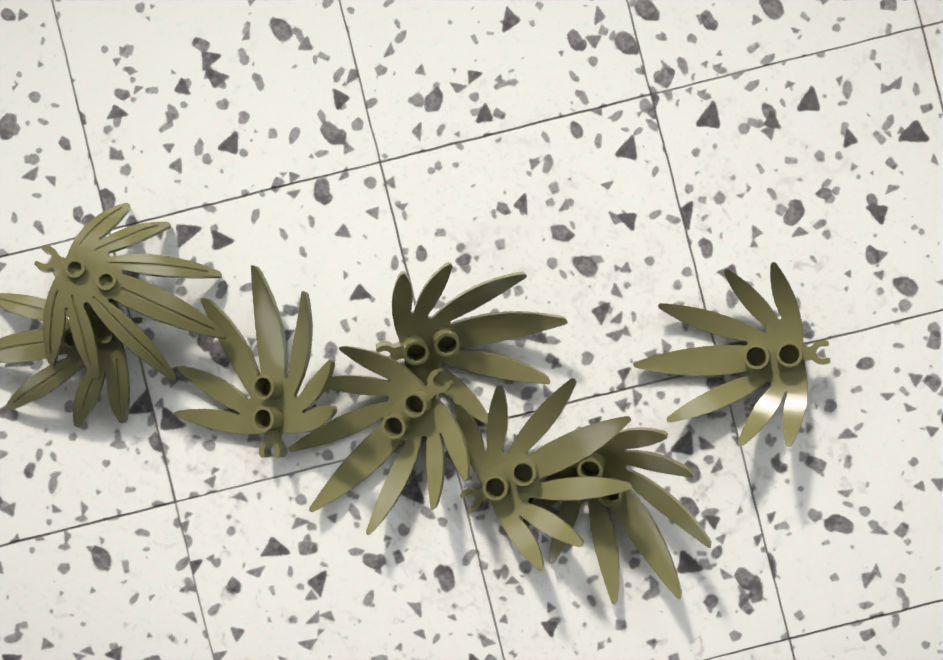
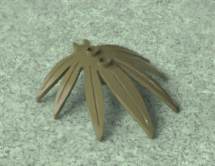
M123 203L105 210L88 222L74 239L66 258L61 257L53 247L43 245L42 250L44 253L52 256L51 261L46 264L35 261L34 265L44 273L58 272L50 287L43 314V342L47 361L51 366H55L62 347L66 325V309H68L70 328L79 355L91 376L97 381L100 380L97 344L90 319L85 310L86 304L91 305L107 328L130 351L171 380H175L176 375L156 345L136 323L109 301H116L139 314L182 330L218 339L227 338L226 333L219 326L184 300L153 284L123 274V272L167 278L211 279L222 278L220 271L193 261L170 256L150 254L109 256L112 252L134 246L170 229V222L137 224L105 237L130 211V204Z
M56 271L53 272L55 277L58 274V272ZM0 293V306L27 318L43 321L46 299L23 294ZM109 301L111 304H113L115 307L119 309V303H117L116 301ZM86 304L85 310L90 319L97 344L100 380H95L89 371L82 378L73 404L74 426L82 427L94 410L104 385L106 372L107 396L111 409L120 423H127L130 404V381L124 345L102 322L91 305ZM66 309L65 333L59 356L67 354V358L57 361L55 366H47L24 382L6 404L7 410L23 407L44 397L69 380L85 366L72 336L68 309ZM141 317L131 319L136 324L147 322L146 318ZM43 328L23 331L0 338V363H21L47 359L43 342Z
M445 263L429 278L418 296L414 311H411L413 295L410 280L406 272L401 271L395 281L391 301L392 317L399 342L392 344L388 341H381L376 344L377 352L388 351L390 353L388 357L394 360L404 358L405 366L425 386L428 384L429 374L433 370L441 368L443 371L437 377L438 383L444 386L447 381H454L453 387L444 393L455 404L463 405L471 416L486 425L488 413L480 400L462 380L441 366L443 363L500 379L550 384V379L546 374L516 359L491 352L459 350V348L506 341L566 325L568 321L565 317L540 312L504 311L480 314L450 322L484 305L527 278L525 272L499 276L475 285L454 297L433 316L429 317V313L438 302L448 282L453 267L452 263Z
M772 262L770 265V282L773 299L781 319H778L770 305L750 284L732 271L724 270V275L733 292L749 313L767 328L765 332L713 311L684 305L659 303L658 308L694 328L717 336L748 342L747 345H714L681 349L634 362L633 366L635 368L672 375L717 376L750 372L748 376L722 384L694 398L669 415L666 419L667 422L686 420L714 412L746 397L766 382H770L771 387L759 399L748 416L740 434L738 445L744 446L764 428L777 410L785 392H787L783 410V434L786 446H792L800 430L807 404L808 382L805 361L813 360L819 365H826L831 361L830 358L821 359L816 354L819 347L829 346V341L819 340L810 347H804L803 325L799 306L788 280L777 263Z
M251 265L254 320L261 375L250 347L232 320L211 299H200L207 317L226 333V339L218 340L251 398L248 399L239 389L216 375L189 366H178L177 370L196 387L221 404L239 412V414L219 409H187L176 411L174 415L194 424L218 431L235 434H264V441L259 447L260 457H271V448L273 446L275 458L286 456V445L282 441V433L298 434L315 431L329 423L336 415L337 407L331 405L318 406L308 410L319 400L329 385L335 367V360L329 359L297 397L306 375L312 348L313 321L308 292L301 291L288 370L285 332L276 300L261 269L258 266Z
M345 345L339 347L342 353L364 368L388 378L390 381L362 375L332 376L327 389L358 395L388 396L389 400L368 405L337 417L325 426L310 432L295 442L288 450L294 452L327 444L359 432L384 418L382 424L369 434L343 461L309 508L310 512H314L352 490L376 471L393 454L402 441L405 440V444L384 482L366 529V534L370 535L386 518L405 489L416 465L423 436L427 438L426 469L431 510L437 508L443 489L445 475L443 439L448 453L464 481L470 478V459L466 440L458 422L450 410L436 397L439 393L450 390L454 385L453 380L447 381L444 386L438 383L437 377L443 371L441 368L433 370L429 374L428 384L425 386L411 370L398 361L372 350Z
M571 378L537 408L520 430L508 453L503 452L508 431V404L502 385L496 386L489 408L486 435L487 451L485 450L481 431L474 418L463 405H455L456 421L466 440L470 464L483 485L479 489L467 488L460 493L461 498L467 495L475 497L476 503L467 509L468 513L477 511L482 507L485 500L490 499L495 513L511 541L539 571L544 568L541 549L534 534L520 516L545 534L567 544L582 547L584 541L567 522L551 511L530 503L529 498L582 500L609 496L632 488L630 482L603 477H569L546 482L540 481L541 478L568 468L601 448L631 421L630 416L608 419L584 426L558 437L530 455L526 454L547 433L562 413L576 386L577 380L575 378Z
M647 427L621 430L610 441L586 458L552 474L547 479V481L569 477H603L630 482L632 488L653 507L707 548H711L712 541L693 515L674 496L651 479L627 467L630 465L653 472L693 478L694 472L692 469L670 457L643 450H627L659 443L667 439L668 433L666 431ZM630 489L609 496L588 499L593 543L602 577L612 604H616L619 597L620 565L616 534L607 507H611L635 547L677 599H681L682 589L668 546L651 514L637 495ZM534 498L531 503L549 510L557 500ZM563 500L557 516L567 522L572 528L577 520L582 500ZM523 518V521L529 527L531 524ZM553 537L551 538L550 564L555 563L566 544Z

